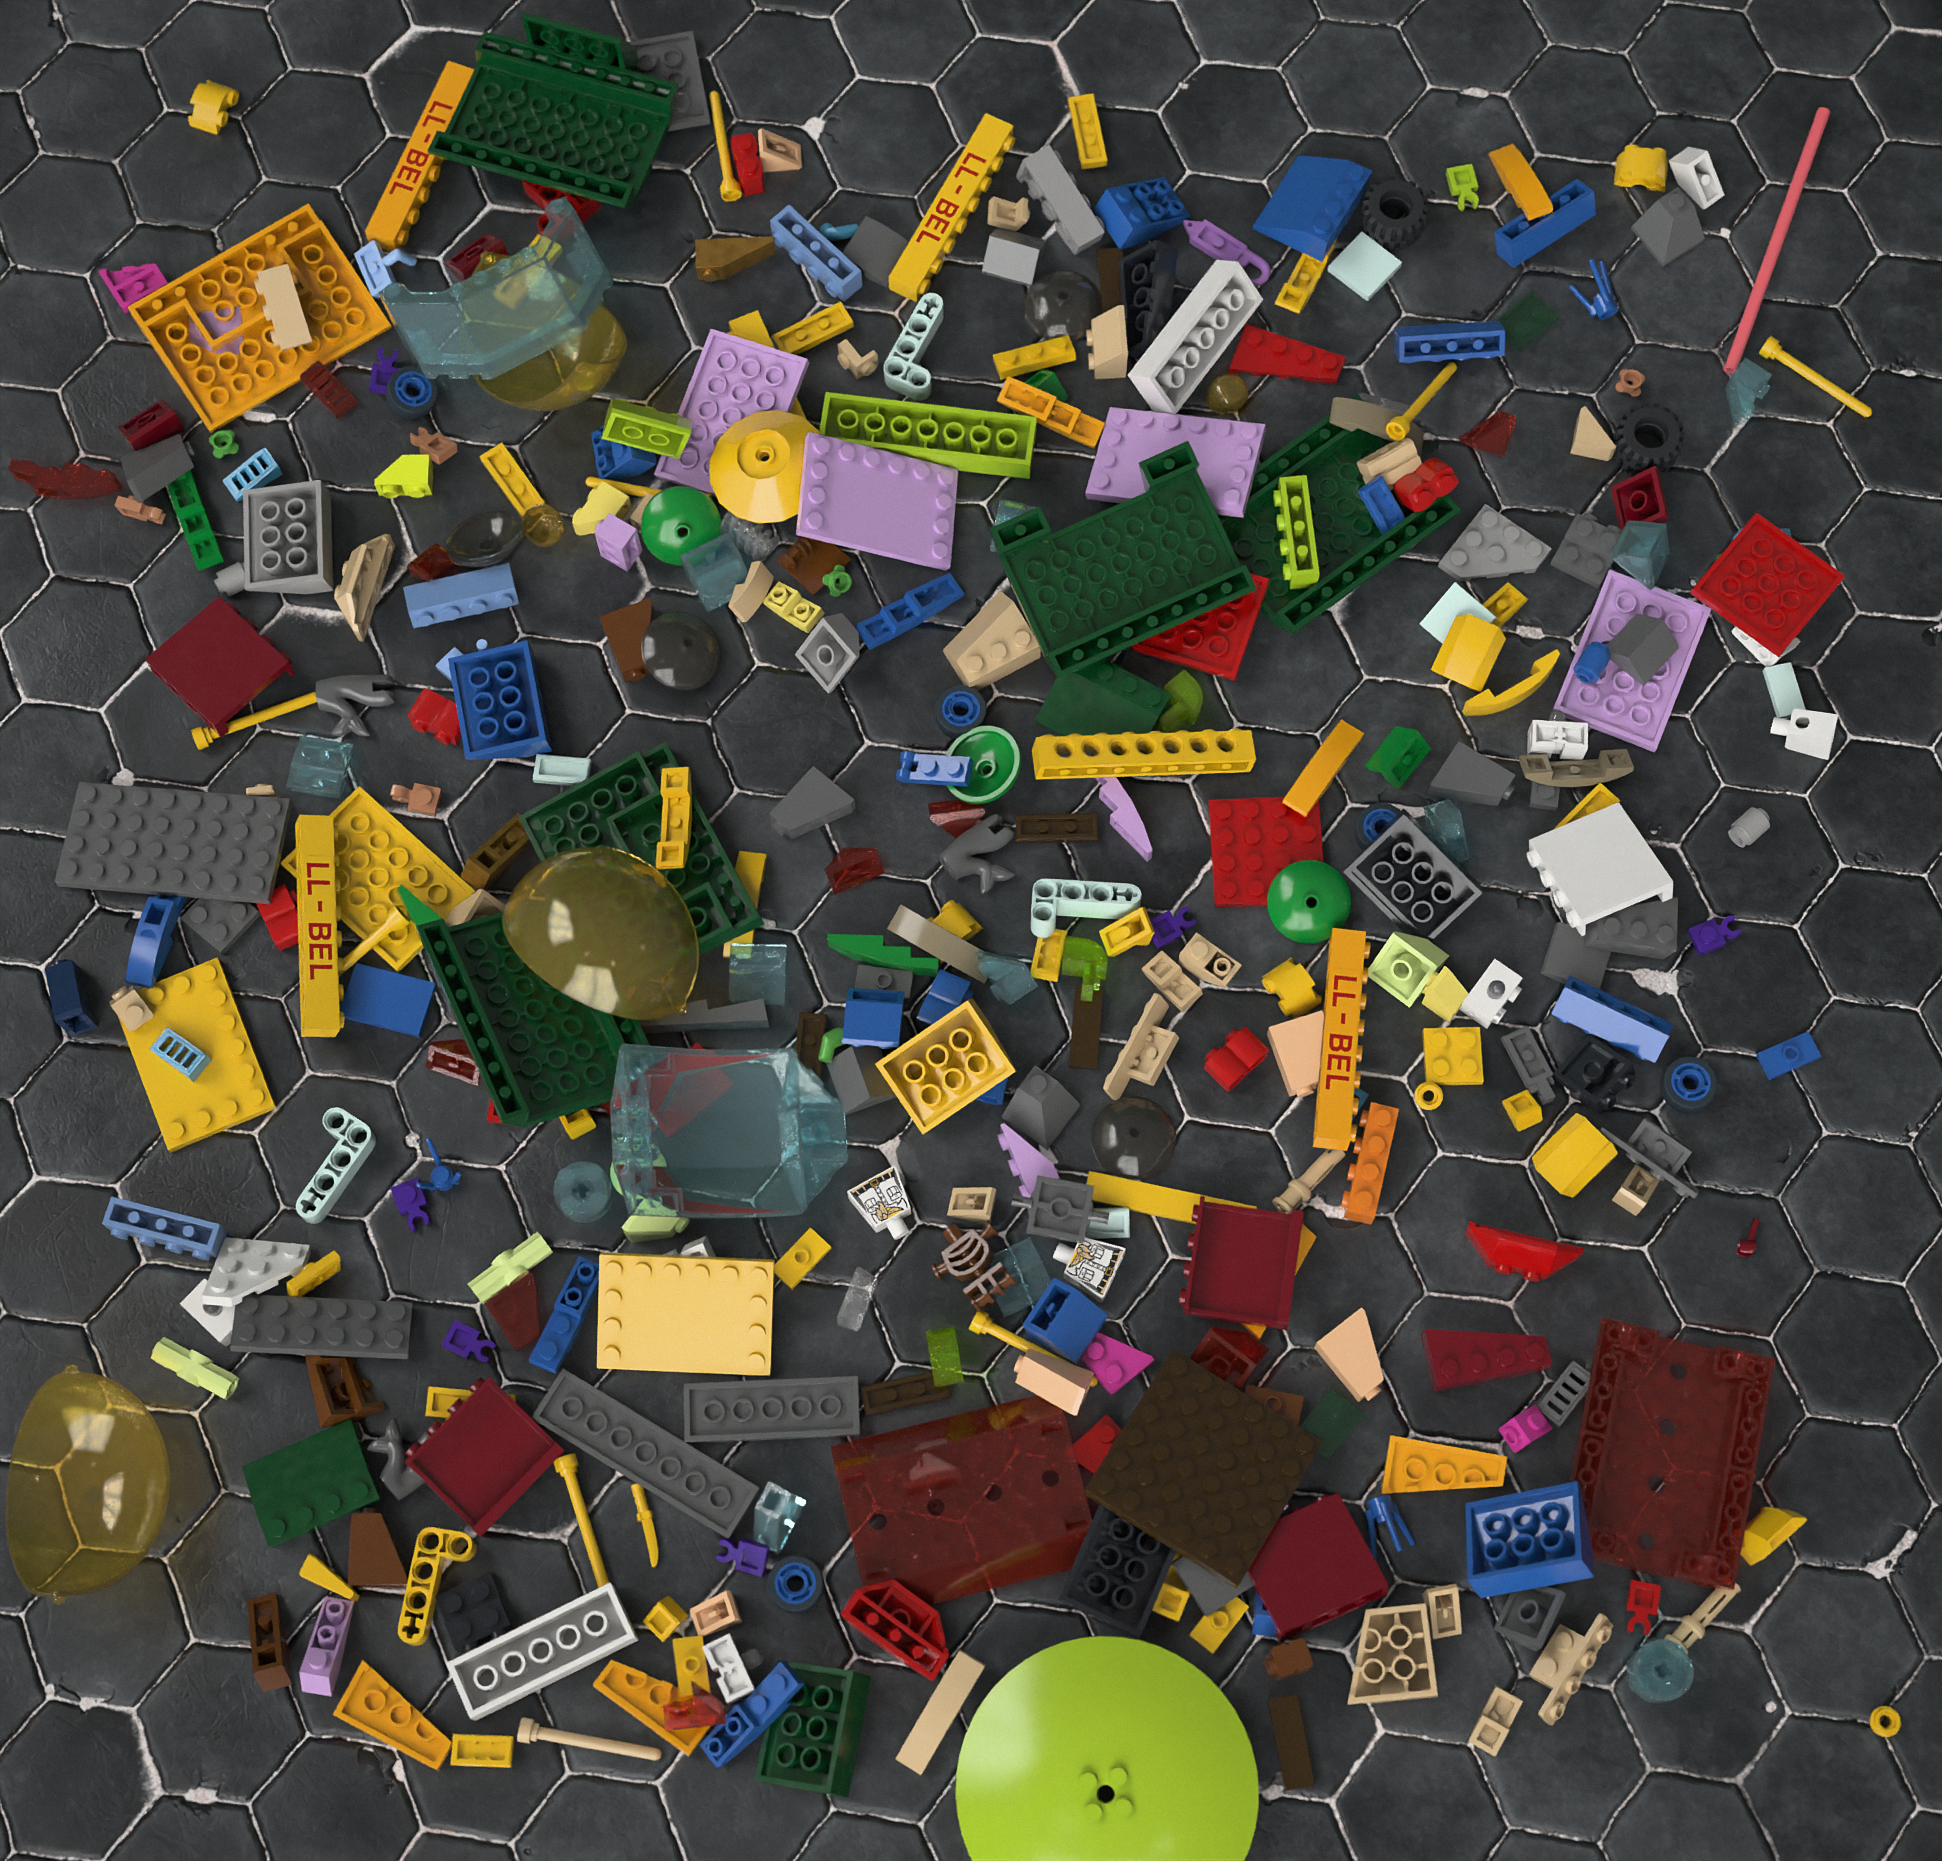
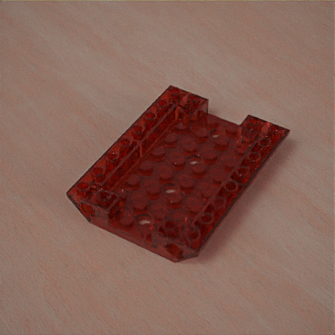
M1602 1317L1569 1483L1578 1481L1580 1484L1593 1549V1560L1695 1586L1734 1590L1775 1359L1720 1345L1711 1349L1659 1336L1660 1331ZM1677 1363L1684 1367L1685 1376L1683 1378L1677 1379L1671 1375L1670 1366ZM1662 1420H1669L1674 1424L1675 1431L1672 1435H1665L1661 1432L1659 1424ZM1656 1476L1662 1479L1664 1482L1662 1492L1651 1490L1649 1487V1479ZM1641 1534H1648L1652 1537L1653 1547L1651 1550H1644L1639 1546L1638 1538Z
M1039 1395L831 1446L862 1585L867 1586L888 1579H894L928 1605L1071 1570L1092 1522L1086 1495L1083 1494L1084 1487L1064 1410ZM1047 1471L1056 1472L1059 1476L1058 1484L1053 1487L1046 1486L1042 1481L1043 1474ZM991 1485L998 1486L1002 1490L1001 1498L997 1501L988 1500L985 1497L987 1487ZM935 1499L942 1501L945 1506L943 1513L938 1516L931 1515L927 1510L929 1502ZM875 1514H882L887 1519V1524L882 1530H874L870 1526V1519Z

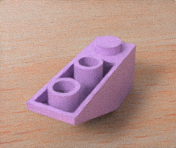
M1005 1123L1000 1125L1001 1134L997 1135L1002 1150L1008 1149L1012 1159L1008 1161L1013 1176L1019 1175L1022 1183L1019 1186L1021 1196H1031L1035 1189L1037 1175L1060 1179L1051 1161Z
M325 1596L299 1671L302 1692L332 1696L340 1672L354 1601Z

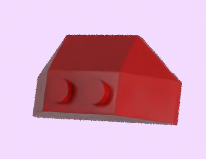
M1469 1222L1465 1230V1234L1487 1267L1495 1268L1494 1272L1502 1275L1521 1274L1523 1279L1532 1282H1540V1279L1545 1280L1571 1264L1582 1255L1584 1249L1579 1246L1475 1222Z
M894 1579L856 1588L840 1613L854 1629L898 1661L931 1681L935 1679L949 1657L939 1612Z

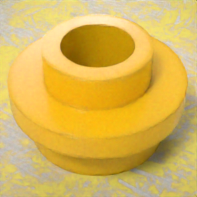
M1423 1082L1416 1088L1414 1099L1420 1108L1433 1110L1441 1104L1443 1092L1437 1084ZM1432 1091L1433 1098L1430 1101H1425L1423 1098L1424 1092Z
M1881 1706L1874 1709L1870 1715V1726L1877 1735L1890 1737L1899 1731L1901 1726L1900 1716L1893 1708ZM1882 1716L1888 1718V1727H1883L1880 1724Z

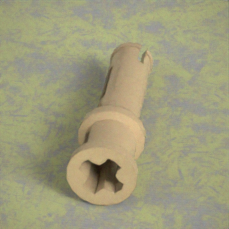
M1326 1149L1298 1180L1290 1181L1288 1184L1289 1188L1279 1198L1275 1197L1272 1202L1275 1208L1280 1213L1292 1214V1210H1295L1303 1201H1308L1314 1187L1345 1157L1344 1151Z
M1725 1577L1722 1583L1691 1616H1684L1681 1619L1682 1624L1671 1635L1667 1634L1664 1637L1666 1643L1677 1654L1685 1657L1688 1654L1687 1649L1697 1638L1701 1639L1705 1635L1704 1628L1741 1590L1738 1584L1731 1578Z

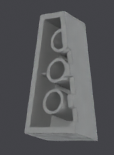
M1047 145L1023 159L1016 177L1020 183L1027 182L1030 189L1028 190L1029 195L1033 200L1039 199L1041 201L1043 214L1048 220L1056 221V231L1073 254L1076 255L1102 239L1105 233L1104 224L1098 216H1094L1088 198L1084 194H1080L1076 187L1077 183L1074 176L1070 172H1066L1062 165L1063 160L1056 150L1053 151L1050 145Z

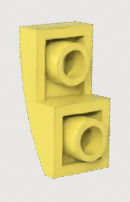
M779 581L763 600L764 605L808 634L825 614L821 607L802 598L798 591Z

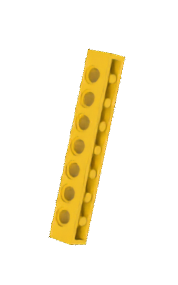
M1238 728L1228 731L1207 729L1201 732L1179 730L1175 733L1152 731L1148 734L1125 732L1117 735L1097 733L1086 736L1070 734L1068 736L1056 737L1047 734L1036 737L1032 748L1036 780L1250 772L1256 761L1251 730H1241ZM1193 748L1200 750L1202 753L1194 751ZM1220 748H1224L1228 752L1222 751ZM1166 749L1172 750L1174 754L1169 753ZM1139 750H1143L1148 754H1142ZM1112 751L1119 752L1121 755H1116ZM1085 752H1090L1094 756H1089ZM1058 753H1063L1067 755V757H1062Z

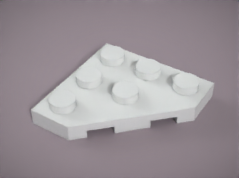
M225 1237L202 1294L203 1304L232 1307L242 1302V1297L254 1291L260 1294L277 1286L278 1280L290 1274L293 1277L297 1276L308 1263L311 1255L310 1245Z

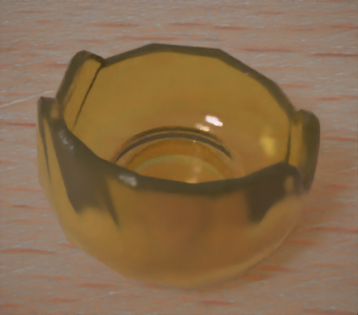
M1235 374L1219 375L1206 390L1205 401L1209 408L1219 415H1224L1227 412L1237 413L1248 400L1247 386Z
M535 504L527 509L522 517L521 530L535 545L545 548L550 547L562 537L565 531L564 519L550 505Z

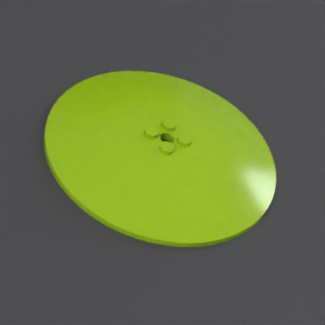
M1095 1636L1078 1638L1046 1648L1017 1665L994 1686L974 1715L963 1741L956 1774V1804L961 1833L972 1861H1244L1250 1849L1256 1828L1259 1784L1257 1766L1245 1727L1224 1693L1207 1675L1181 1656L1158 1645L1126 1637ZM1109 1785L1114 1789L1115 1797L1112 1801L1102 1802L1098 1798L1097 1790L1100 1786Z

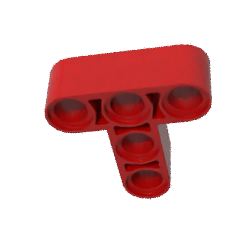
M522 180L525 193L545 211L537 222L540 235L555 245L562 243L601 207L600 201ZM567 212H574L570 215H566ZM550 228H555L553 231H547Z

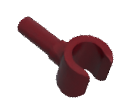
M1753 1219L1747 1240H1738V1256H1752L1756 1249L1755 1236L1760 1220Z

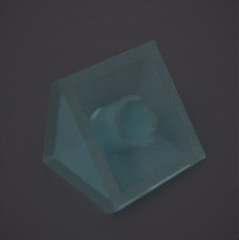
M1629 520L1626 522L1610 555L1612 560L1649 590L1654 588L1669 556L1666 524Z

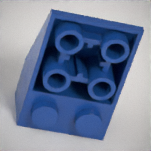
M1165 177L1108 188L1093 209L1102 220L1119 249L1138 246L1183 223L1184 220L1191 218Z

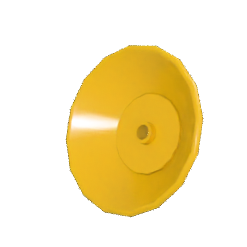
M781 410L755 412L735 422L718 439L709 461L710 484L719 503L736 517L758 524L782 522L797 515L805 437L809 432L820 434L819 430L802 416ZM769 456L767 461H761L763 457Z

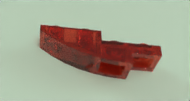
M11 459L8 466L9 471L16 480L29 483L36 495L63 500L91 499L120 492L122 488L113 472L106 469H101L100 471L93 470L82 463H75L74 465L65 462L62 471L54 466H38L33 461L22 459V461Z

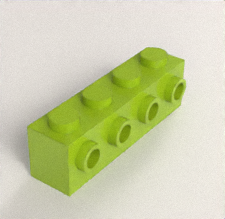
M1307 475L1280 477L1278 490H1274L1275 507H1280V515H1277L1278 531H1283L1284 538L1280 539L1281 556L1286 555L1287 564H1283L1284 580H1289L1290 590L1311 588L1318 583L1319 566Z

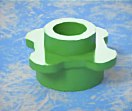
M221 430L209 438L210 444L214 447L213 455L216 458H222L225 454H235L238 452L239 446L234 441L235 434L233 431Z
M836 565L830 574H826L823 577V584L829 587L830 595L833 597H838L841 593L848 591L852 584V579L844 572L845 568L842 565Z

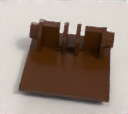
M803 536L776 560L783 569L813 596L825 586L823 584L824 575L830 574L836 565L845 567L852 561L835 544Z

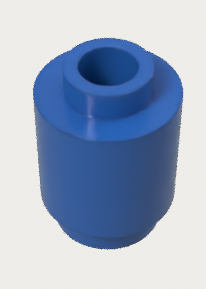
M1594 641L1585 647L1573 668L1577 679L1583 683H1594L1599 680L1610 661L1609 655L1611 651L1606 645Z

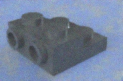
M1577 513L1550 565L1599 589L1626 537L1622 535V531L1616 526L1609 525L1605 527L1597 523L1598 519L1592 514L1584 513L1581 515Z

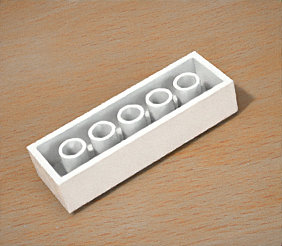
M1216 260L1128 374L1153 412L1173 415L1178 412L1262 302L1263 298L1239 262Z
M608 1583L446 1664L470 1719L477 1721L638 1641V1637L615 1586Z

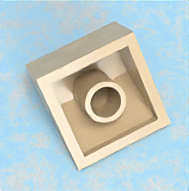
M1118 305L1092 319L1091 330H1086L1087 346H1092V353L1088 354L1089 370L1094 369V379L1126 378L1128 350L1124 305Z

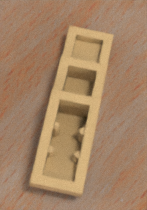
M959 1650L909 1734L896 1760L922 1775L986 1666L984 1663L963 1650Z

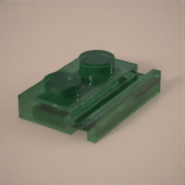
M1531 290L1496 321H1500L1504 327L1505 339L1521 352L1555 323L1559 315L1540 298L1537 299Z
M1331 1388L1300 1425V1428L1323 1441L1318 1453L1328 1461L1364 1417V1414L1359 1412L1349 1401Z

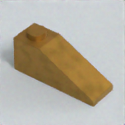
M774 236L695 240L698 280L706 282L726 279L775 255Z
M519 813L468 858L461 878L477 891L479 889L486 891L529 844L530 839L518 818L520 816Z

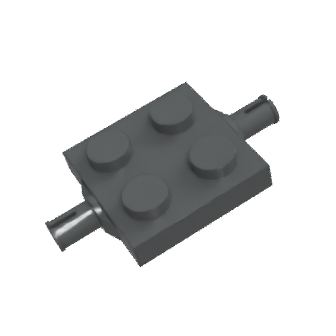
M1037 1175L1035 1189L1030 1197L1013 1194L1011 1206L1028 1209L1029 1222L1026 1233L1081 1244L1084 1242L1086 1228L1090 1221L1108 1224L1110 1212L1093 1210L1092 1195L1094 1186Z

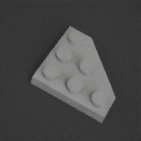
M1485 504L1439 562L1438 567L1459 582L1470 581L1471 578L1478 577L1494 578L1508 576L1509 573L1524 572V574L1534 573L1549 555L1552 548Z

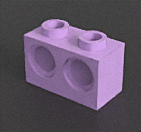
M609 513L605 520L602 519L597 524L595 537L601 556L628 572L642 552L637 529Z

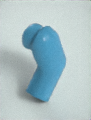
M825 223L820 227L819 231L829 242L852 238L858 229V225L850 224L833 227L832 224Z

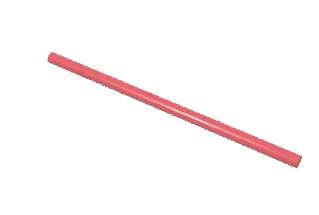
M1818 108L1726 360L1724 371L1728 374H1736L1829 118L1830 110L1827 108Z

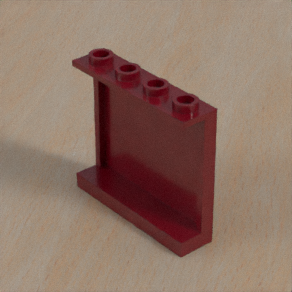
M218 597L150 654L145 661L151 671L222 738L229 732L225 723L285 671L292 677L295 673L290 665L293 661L283 650L278 652L274 648L275 644L266 634L261 636L257 633L258 628L249 618L242 619L239 616L241 614L232 602L226 604Z
M1201 1196L1200 1204H1194L1192 1221L1197 1222L1195 1233L1190 1232L1187 1249L1192 1250L1191 1260H1185L1183 1277L1188 1278L1187 1288H1181L1179 1305L1184 1306V1315L1288 1330L1304 1211L1292 1210V1214L1205 1202V1197Z
M480 1376L468 1388L471 1394L464 1401L458 1398L447 1410L450 1415L443 1422L439 1419L435 1421L426 1431L429 1436L421 1444L416 1441L404 1453L408 1457L404 1463L433 1489L480 1537L564 1452L489 1376L485 1380Z
M1339 1493L1332 1496L1329 1494L1317 1498L1314 1504L1305 1508L1298 1506L1289 1511L1287 1516L1278 1519L1247 1571L1275 1625L1274 1633L1279 1643L1387 1595L1388 1582Z

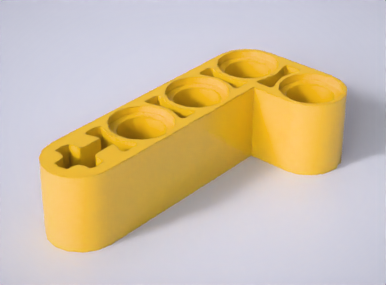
M434 1527L425 1528L419 1533L398 1625V1635L404 1642L413 1646H419L428 1639L436 1605L435 1596L438 1595L445 1559L458 1562L471 1560L476 1554L477 1545L469 1535L463 1532ZM432 1535H438V1546L435 1549L428 1550L426 1547L427 1539ZM460 1540H467V1551L457 1555L455 1553L456 1543ZM426 1564H431L433 1567L432 1575L427 1579H421V1568ZM419 1594H425L427 1598L425 1606L415 1609L413 1605L414 1598ZM411 1613H414L418 1616H423V1619H415L410 1615ZM415 1626L420 1629V1632L412 1637V1635L408 1634V1629Z

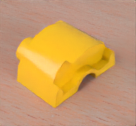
M207 80L206 84L199 83L190 103L195 104L193 115L188 116L190 126L218 135L221 127H224L228 121V112L226 110L228 107L232 108V106L236 105L239 92L236 89Z
M1634 144L1625 146L1624 152L1620 153L1616 160L1614 185L1631 188L1634 185H1644L1647 187V190L1665 192L1668 171L1666 151L1662 148H1640Z
M954 900L947 902L941 909L942 913L935 919L932 917L927 919L965 941L970 940L983 929L960 903L956 904Z
M1291 957L1262 976V984L1270 994L1275 992L1280 997L1281 1001L1278 1002V1005L1286 1016L1291 1015L1293 1019H1296L1321 1004L1322 998L1312 988L1315 983L1300 963L1295 965Z

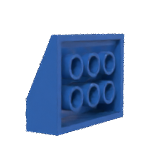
M1298 155L1253 225V229L1323 262L1365 195L1372 171L1350 160Z
M528 641L448 658L466 760L523 758L552 752L535 655Z
M1578 1481L1465 1503L1467 1581L1480 1598L1594 1577L1593 1549Z

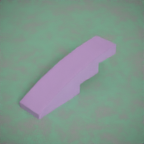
M1096 777L1095 779L1102 785L1099 798L1113 811L1110 815V825L1148 862L1152 858V847L1144 824L1132 800L1116 777Z

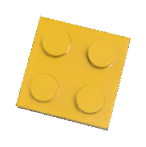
M1480 1027L1423 1028L1425 1082H1433L1437 1085L1483 1084Z

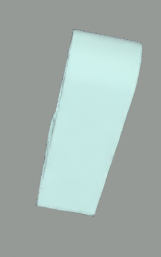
M927 293L923 295L884 363L886 385L890 389L915 400H924L931 394L930 373L925 368L919 366L918 363L944 317L943 300L938 294ZM917 329H924V330H925V331L922 332V333H917V332H915V330H917ZM905 350H912V351H913V352L910 353V354H904V353H903V351H905ZM893 371L901 372L899 375H891L890 373ZM916 382H924V383H925V384L922 385V386H916V385H914V383H916Z
M1040 879L1033 886L1031 931L1037 937L1046 938L1051 936L1056 928V915L1121 919L1140 908L1141 891L1137 886L1126 883Z
M331 1108L323 1116L324 1127L339 1141L296 1202L297 1213L310 1224H317L327 1216L376 1145V1137L372 1130L364 1122L341 1108ZM344 1118V1123L341 1127L337 1129L332 1128V1123L335 1119ZM359 1133H367V1138L364 1142L355 1143V1138ZM351 1156L350 1163L347 1166H338V1162L342 1157ZM326 1180H334V1185L331 1189L322 1190V1185ZM316 1193H318L323 1198V1200H321L319 1197H316ZM309 1205L313 1207L315 1206L316 1210L314 1212L311 1210L308 1211L307 1207Z

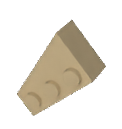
M288 264L257 272L258 279H254L258 295L264 294L267 303L262 305L266 321L272 320L275 330L270 331L274 346H280L281 351L312 343Z

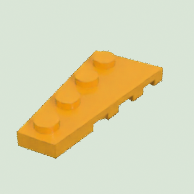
M1390 1435L1380 1494L1503 1486L1507 1457Z
M613 1660L608 1663L593 1683V1687L688 1757L725 1708L723 1704L712 1702L702 1697L680 1700L679 1688L673 1686V1684L647 1676L646 1673Z

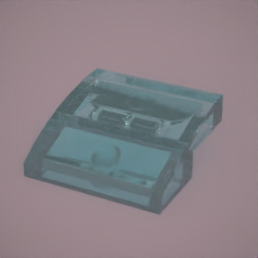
M300 736L292 759L286 789L340 799L348 780L347 770L355 752L354 744Z
M730 944L729 1004H738L764 998L765 1005H785L786 945Z
M1029 1237L995 1253L991 1265L986 1270L987 1272L1001 1262L1017 1283L1016 1286L1012 1284L1005 1289L1006 1294L1003 1296L998 1292L993 1295L1004 1317L1037 1303L1051 1282L1042 1260Z

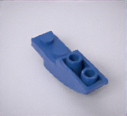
M166 895L148 897L136 929L129 956L125 980L127 984L153 989L173 944L170 936L187 897Z
M581 1256L578 1257L554 1304V1311L529 1358L531 1364L555 1374L557 1373L566 1353L570 1352L598 1290V1263Z
M781 1661L743 1703L736 1704L699 1745L716 1768L722 1767L764 1732L791 1704L789 1700L804 1685V1682L787 1661Z

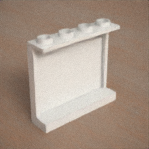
M1620 803L1611 805L1529 840L1527 858L1530 865L1538 869L1543 885L1546 888L1550 887L1556 905L1559 908L1563 907L1568 923L1572 928L1576 927L1581 936L1585 935L1586 924L1654 895H1658L1662 902L1673 898V880Z

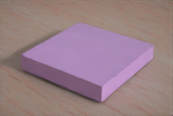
M234 307L235 316L229 322L218 321L214 316L213 310L200 312L201 315L198 318L207 332L213 331L214 335L211 338L215 340L222 336L223 333H227L242 324L240 307ZM219 309L217 315L227 317L231 314L232 309ZM188 315L191 343L213 352ZM243 336L213 353L218 355L223 352L241 354L239 347L243 341Z

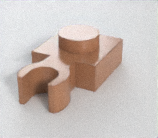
M419 427L418 436L410 433V442L412 445L419 447L420 454L429 455L431 460L439 465L457 453V443L438 432L431 436L425 428Z
M129 495L128 498L118 496L115 502V507L122 515L143 521L150 520L163 524L166 514L162 513L163 510L159 508L145 506L144 501L138 503L135 496Z

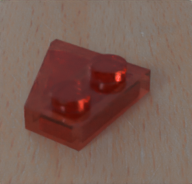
M531 1272L484 1303L516 1352L541 1336L535 1277Z

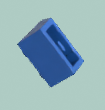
M604 425L591 433L599 478L617 480L639 476L657 464L656 455L653 452L601 439Z
M849 988L846 998L842 1043L850 1044L854 1047L870 1045L878 1046L882 1049L899 1048L904 1019L905 992Z
M1053 1278L1022 1325L1029 1338L1077 1364L1108 1318V1315L1077 1289Z

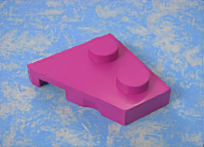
M147 264L141 267H122V271L108 272L107 269L98 271L124 313L129 312L128 307L168 284L156 264Z
M1099 1332L1081 1357L1082 1362L1087 1368L1095 1372L1094 1376L1097 1377L1110 1396H1113L1155 1360L1152 1356Z

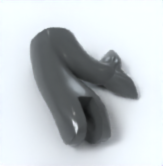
M342 675L317 681L316 698L319 710L336 713L341 717L331 735L343 736L352 731L359 736H370L368 729L354 707L345 699H352L372 707L391 705L395 703V694L393 692H373V690L393 687V676Z
M998 813L991 815L961 834L939 856L942 866L956 880L971 874L980 875L981 894L990 891L995 881H1005L1015 876V873L999 865H992L986 860L972 857L975 854L996 851L1009 843L1014 837L1015 833L1010 826L1003 828L997 834L992 832L1003 821V818Z
M393 1418L386 1427L385 1436L374 1440L367 1450L388 1454V1461L378 1478L386 1489L399 1501L420 1487L424 1481L404 1463L405 1449L402 1443V1436L397 1420ZM426 1431L418 1440L420 1444L429 1436Z

